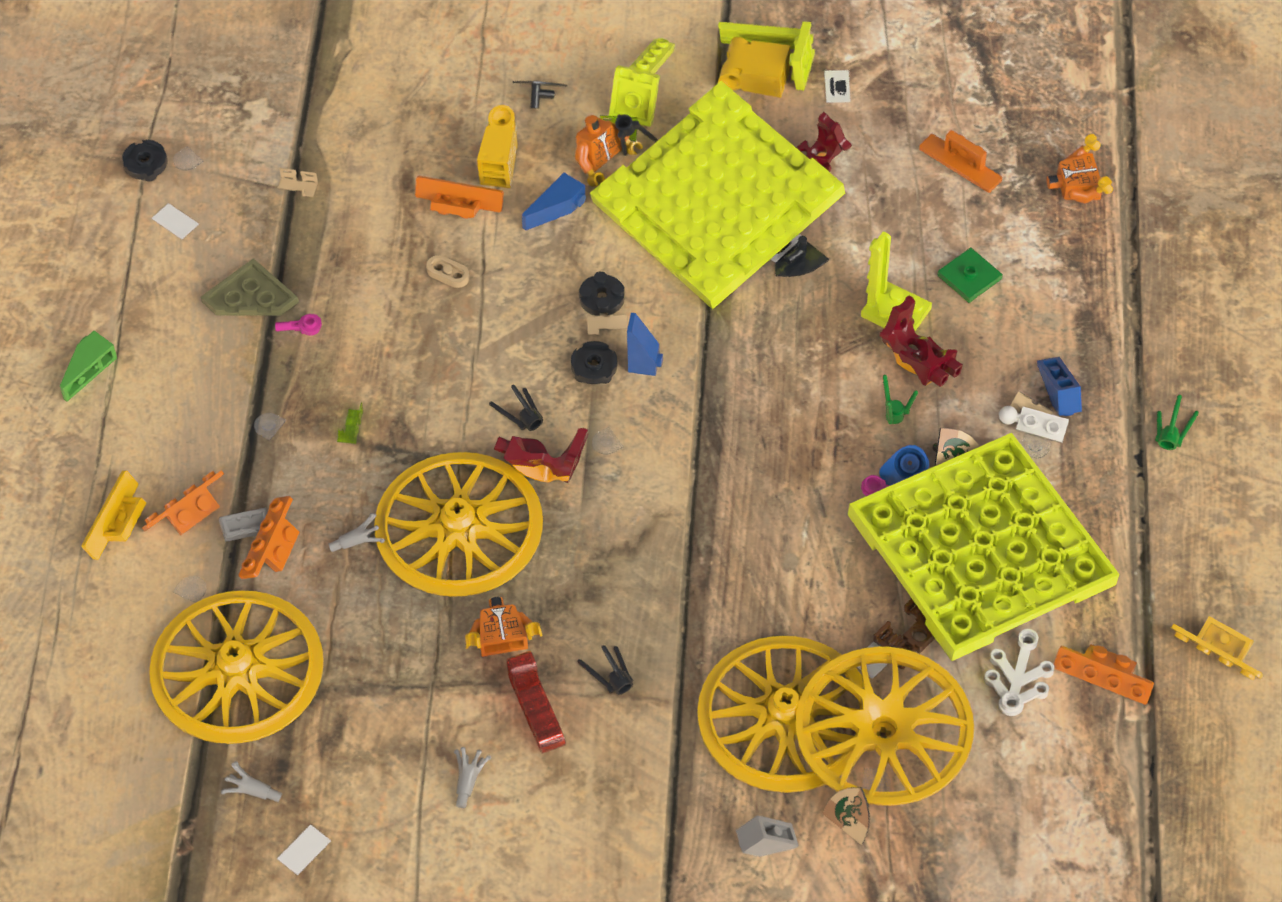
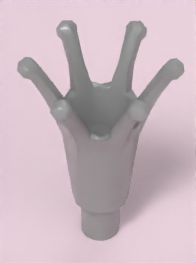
M370 513L367 520L359 527L340 536L338 540L328 543L331 552L341 548L347 549L365 542L377 541L384 543L385 539L369 537L375 530H378L377 525L366 529L376 517V514Z
M461 747L462 759L459 750L456 749L454 751L459 766L456 806L466 808L467 800L471 796L476 778L485 763L491 759V756L487 755L478 761L481 750H477L473 762L469 764V756L466 755L465 747Z
M237 761L231 764L242 776V779L233 774H230L229 777L226 776L225 781L235 783L239 787L224 788L221 790V794L246 793L265 800L268 798L276 802L280 801L281 792L273 790L271 786L251 777L238 765Z

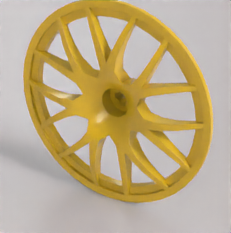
M453 452L440 454L409 467L388 486L377 507L374 526L377 525L378 530H375V538L385 539L384 543L376 541L378 550L387 566L407 584L427 593L441 596L475 595L503 585L521 572L529 563L538 548L542 535V507L530 482L511 465L494 457L479 453ZM450 465H477L461 489ZM445 466L454 495L450 499H439L428 486L423 473ZM484 467L503 475L489 495L481 500L469 499L470 493ZM419 477L428 500L399 493L409 482ZM508 479L523 495L520 498L496 501ZM394 500L433 514L427 520L404 521L389 517ZM523 504H527L529 510V521L501 524L490 522L487 519L488 515ZM388 524L412 531L413 533L392 545L388 534ZM528 529L520 548L503 536V534ZM428 537L438 538L437 542L426 554L410 565L405 563L396 552ZM477 539H489L512 551L515 555L503 566L499 567L481 551L477 545ZM455 547H459L465 553L466 580L442 579L448 554ZM473 557L493 572L472 578ZM438 558L436 578L416 570Z
M242 590L219 593L190 605L165 627L155 644L150 660L149 675L151 689L157 705L171 723L187 734L215 743L233 744L250 742L280 731L292 723L308 707L321 682L324 663L323 649L320 638L310 620L291 603L274 595L257 591ZM231 603H245L233 630L217 607ZM252 603L274 609L263 631L255 639L244 640L242 638ZM212 609L227 637L223 643L212 644L197 631L190 620ZM279 612L288 617L298 627L270 637ZM187 625L201 647L173 646L170 644L183 626ZM303 634L308 646V652L290 658L267 659L264 656L265 652ZM167 652L208 661L204 668L190 672L163 671ZM237 653L238 656L234 657L230 654ZM309 659L304 681L283 671ZM271 677L300 687L295 697L288 704H285L267 693L258 684V679ZM164 679L192 683L174 699H171L165 687ZM218 684V689L212 699L193 718L177 706L204 687ZM240 690L249 697L254 723L229 727L231 698ZM257 698L280 709V711L260 721ZM222 704L224 727L201 722Z
M772 636L748 642L724 656L708 674L702 686L698 702L700 733L705 746L715 761L738 780L763 790L800 792L826 785L813 771L806 772L797 754L794 743L797 737L796 713L800 697L810 679L828 662L842 654L823 643L808 638ZM770 649H796V670L793 682L787 685L776 682L772 670ZM801 650L816 654L827 660L801 679ZM766 651L767 679L740 661L758 652ZM735 666L755 683L765 695L757 698L744 696L733 691L720 681ZM856 667L843 673L848 680L863 688L862 675ZM840 686L821 697L833 702L845 693L847 689ZM718 688L728 698L739 704V706L712 711V702L716 689ZM785 699H786L787 701H788V700H791V701H790V704L787 705V703H786V702H782V700H785ZM858 701V703H859V709L849 708V707H846V708L851 709V710H853V711H854V710H862V705H861V703ZM815 702L810 716V725L816 723L814 717L818 715L835 714ZM753 716L759 719L757 724L745 731L720 738L713 724V719ZM829 729L810 733L813 744L819 751L827 749L822 739L845 742L857 736V733L853 736ZM776 736L779 742V749L769 773L746 765L764 739ZM751 740L741 761L733 756L724 746V744H735ZM852 751L842 753L835 760L832 756L826 757L825 759L829 763L827 767L840 777L843 775ZM786 752L800 775H775Z
M869 647L854 650L835 658L823 666L810 679L804 688L797 707L796 736L800 750L810 768L824 783L837 792L849 787H857L846 781L854 764L865 751H876L880 756V763L870 790L862 788L867 802L875 805H900L929 797L944 788L956 777L966 763L971 751L974 738V720L972 709L964 690L956 679L938 663L906 649ZM867 664H892L891 693L883 700L873 692ZM897 665L920 672L899 688ZM861 666L863 688L840 676V674ZM925 677L932 679L943 690L937 696L915 708H904L903 701L909 692ZM833 680L856 697L862 705V710L853 711L819 696V694ZM949 697L958 718L930 711ZM815 702L837 715V717L810 725V716ZM929 723L959 726L958 745H952L916 734L914 729L918 725ZM837 727L851 728L857 733L856 737L819 752L816 751L810 734L814 731ZM880 733H885L887 738H882ZM924 748L952 752L954 755L946 767L938 773ZM900 749L910 750L925 764L934 778L912 788L898 761L896 751ZM852 751L842 778L831 771L822 761V758ZM887 763H889L906 790L895 792L876 791Z

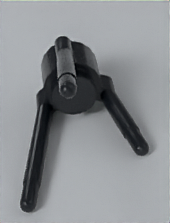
M629 115L617 116L615 125L619 131L618 137L620 138L624 156L628 154L625 136H631L635 129L641 131L652 141H658L654 135L642 127L638 121H633Z
M511 385L512 390L524 407L519 413L520 420L494 402H489L491 407L517 424L521 430L527 428L528 431H534L543 423V416L539 413L526 388H523L522 391L528 403L517 387Z
M605 645L601 647L614 670L608 676L609 682L583 660L578 659L577 662L602 683L610 694L615 691L617 695H621L632 688L633 679L627 670L618 646H614V651L621 669L617 666Z

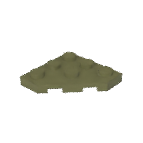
M254 258L201 296L202 303L216 315L281 316L299 303L298 297Z

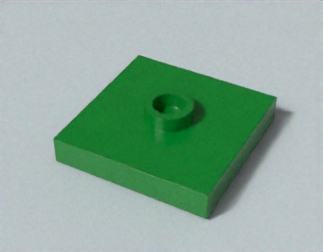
M970 247L938 270L937 276L970 303L1002 280L1003 274Z

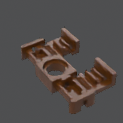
M911 598L904 605V612L908 615H914L917 622L903 634L902 638V635L899 634L897 636V633L894 634L892 632L891 622L887 621L873 637V641L880 647L901 648L920 654L935 639L925 625V616ZM922 632L926 635V639L917 641L913 638V634ZM897 665L898 668L905 669V666Z

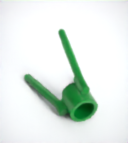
M884 374L885 417L888 424H899L903 421L904 415L910 413V408L916 399L918 391L915 390L905 406L899 400H891L887 375Z
M1180 394L1177 396L1170 424L1165 426L1164 429H1162L1161 411L1157 412V435L1155 441L1158 442L1161 448L1166 450H1174L1177 447H1181L1184 437L1199 414L1198 411H1195L1179 434L1175 423L1182 399Z

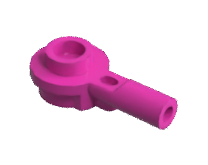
M306 314L299 321L275 322L276 332L294 330L309 336L317 334L322 326L321 318L316 314Z
M870 475L861 483V490L865 496L889 487V485H886L885 480H882L877 475Z

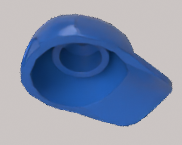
M916 445L902 447L881 466L879 471L880 478L885 480L886 485L896 484L929 468V458L923 449Z

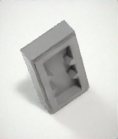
M261 508L219 517L225 542L257 535L260 524L266 517L267 509Z

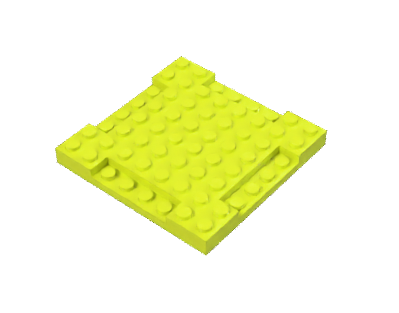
M722 81L689 108L690 113L628 167L622 165L590 192L592 201L712 309L845 194L844 184L815 159H809L754 113L751 105Z
M1009 433L849 504L847 515L871 549L879 551L925 616V625L951 661L994 642L995 636L1066 603L1074 601L1076 604L1117 584L1119 577L1117 570L1013 433Z

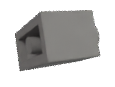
M757 815L736 830L739 846L745 854L761 857L795 849L799 846L792 823Z

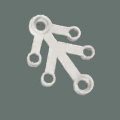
M1024 629L1019 633L1018 645L1021 649L1015 671L1005 658L1006 654L1003 650L994 649L991 652L990 662L995 666H999L1011 683L1010 691L1000 681L998 671L988 670L985 673V684L995 689L1000 697L999 709L1008 716L1020 714L1025 703L1035 698L1044 699L1048 696L1049 686L1045 682H1037L1034 688L1019 694L1022 686L1040 677L1050 678L1054 673V665L1050 661H1043L1040 666L1025 673L1030 651L1037 647L1039 638L1038 634L1032 629ZM1024 641H1030L1031 644L1024 643ZM999 655L1002 659H995L994 656ZM1047 667L1050 671L1046 672L1042 668ZM994 676L996 680H990L988 677ZM1042 688L1045 692H1038L1037 689ZM1012 703L1015 707H1010L1007 704Z

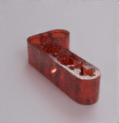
M527 651L507 658V671L511 686L541 754L565 746L566 741L562 729L538 677V668L532 652Z

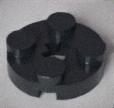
M142 140L143 143L137 145L135 143L130 144L122 155L126 174L135 179L148 182L154 181L165 170L168 163L164 147L153 140ZM147 157L149 158L148 161L141 162V159L145 160Z
M596 272L594 276L587 278L579 288L581 306L589 314L600 316V313H607V315H611L620 310L624 304V285L617 278L607 275L605 272ZM598 293H606V297L602 296L601 298H599L597 296Z
M600 341L586 342L583 344V347L578 350L576 348L571 355V369L578 382L607 384L612 380V376L617 371V355L615 351L613 352L609 349V345ZM592 360H597L599 364L592 366L588 362L592 363Z

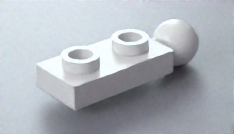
M1004 406L999 412L1000 421L1007 425L1017 422L1016 430L1063 443L1069 419L1026 407L1022 408L1021 414L1017 413V410L1012 406Z

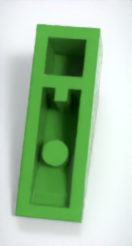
M95 330L82 338L77 345L62 379L60 389L66 402L117 359L114 345Z

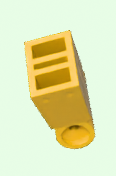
M741 37L732 38L727 51L728 59L722 67L718 83L722 81L732 90L741 88L742 91L781 98L791 68L789 64L790 45L751 41L750 43Z
M498 105L488 115V125L485 128L477 157L480 185L511 188L518 141L515 115L509 106Z

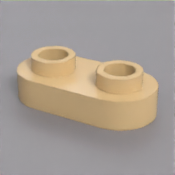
M440 255L433 256L427 261V273L430 277L454 288H461L469 282V271L466 266Z

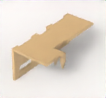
M280 168L281 179L278 185L279 189L302 191V196L304 197L314 196L318 185L316 173L300 171L303 180L301 182L296 181V170Z
M626 314L610 315V317H603V315L587 316L588 335L597 334L600 336L599 329H627Z
M1022 392L1017 393L1010 405L1017 410V413H1020L1023 407L1051 415L1054 413L1053 410L1041 403H1038V405L1032 403L1035 400Z

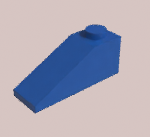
M563 173L521 214L523 229L529 230L571 214L577 207H581L586 200L585 185L568 174Z
M631 313L627 328L628 372L656 376L657 368L662 367L663 354L660 353L659 343L637 314Z
M1054 357L1038 360L1037 366L1051 404L1058 415L1071 416L1074 413L1082 412L1081 386L1062 359Z

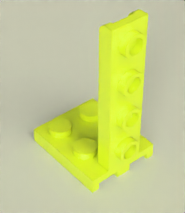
M719 22L720 40L725 44H730L731 39L734 37H741L750 43L751 41L790 45V49L795 50L794 53L790 54L789 59L790 66H793L791 78L792 81H795L796 90L805 91L815 54V49H812L813 34H810L811 22H802L801 29Z
M664 38L654 39L630 67L618 65L615 68L609 117L617 118L618 115L627 114L633 121H638L640 125L651 127L660 75L655 73L673 53L674 43H670Z
M883 231L878 239L874 238L869 247L871 256L868 261V265H870L867 275L869 284L866 288L868 296L867 304L861 311V317L885 328L892 308L903 303L905 298L910 295L916 302L912 318L915 320L913 327L914 331H916L932 309V302L887 281L891 236Z

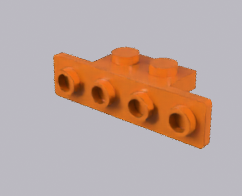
M953 130L946 134L945 141L935 134H930L919 145V150L988 193L1002 181L1001 175L985 166L987 151Z
M418 176L416 178L415 196L432 200L430 210L437 211L439 214H454L467 219L474 218L479 209L499 213L503 209L504 192L502 190L425 176Z
M221 470L217 474L214 471L210 472L202 478L204 483L198 488L194 484L183 492L185 497L180 501L174 498L164 506L166 511L158 515L155 512L146 518L145 522L147 524L142 527L143 531H147L160 520L167 517L181 536L220 506L206 487L223 476V471Z
M290 496L275 498L270 503L266 517L260 524L259 532L251 544V549L246 559L242 563V568L238 574L241 579L257 577L264 562L275 572L283 570L300 533L285 519L293 501Z
M1090 644L1085 654L1065 646H1060L1054 662V669L1144 705L1148 703L1154 686V682L1133 674L1137 662L1132 661L1125 655H1117L1107 651L1106 648L1099 645Z

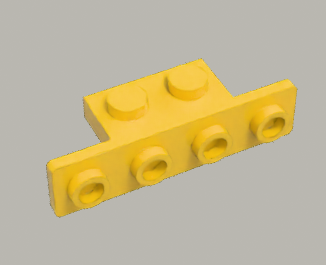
M123 470L120 473L81 545L93 560L100 558L108 541H127L147 504L142 497H133L139 484L127 470Z
M1210 616L1198 636L1173 623L1171 628L1176 632L1174 635L1176 638L1185 643L1189 640L1198 644L1196 649L1207 655L1211 652L1218 655V661L1230 668L1234 664L1241 668L1240 673L1251 680L1255 677L1262 678L1263 674L1242 662L1254 642L1252 639Z

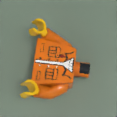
M590 115L585 118L586 127L576 135L575 159L583 172L589 175L587 178L588 184L595 187L598 186L597 181L602 183L605 180L602 173L595 172L619 153L622 147L618 137L619 131L615 123L610 120L604 121L595 115ZM625 136L627 153L629 155H637L633 150V146L637 149H643L642 144L637 141L632 142L629 139L630 136Z
M1094 134L1086 136L1085 146H1080L1070 156L1059 162L1057 175L1047 176L1048 189L1060 188L1065 200H1074L1086 204L1092 200H1100L1102 192L1110 194L1113 191V187L1110 185L1112 184L1111 179L1108 176L1100 178L1093 153H1089V150L1096 151L1100 148V143L1096 140L1097 137Z
M493 597L489 600L490 608L480 611V618L474 621L469 633L465 635L466 649H469L470 646H477V649L481 648V655L483 657L528 649L527 637L528 640H532L534 635H540L541 637L542 632L540 624L531 621L523 612H518L515 605L504 606L503 598Z

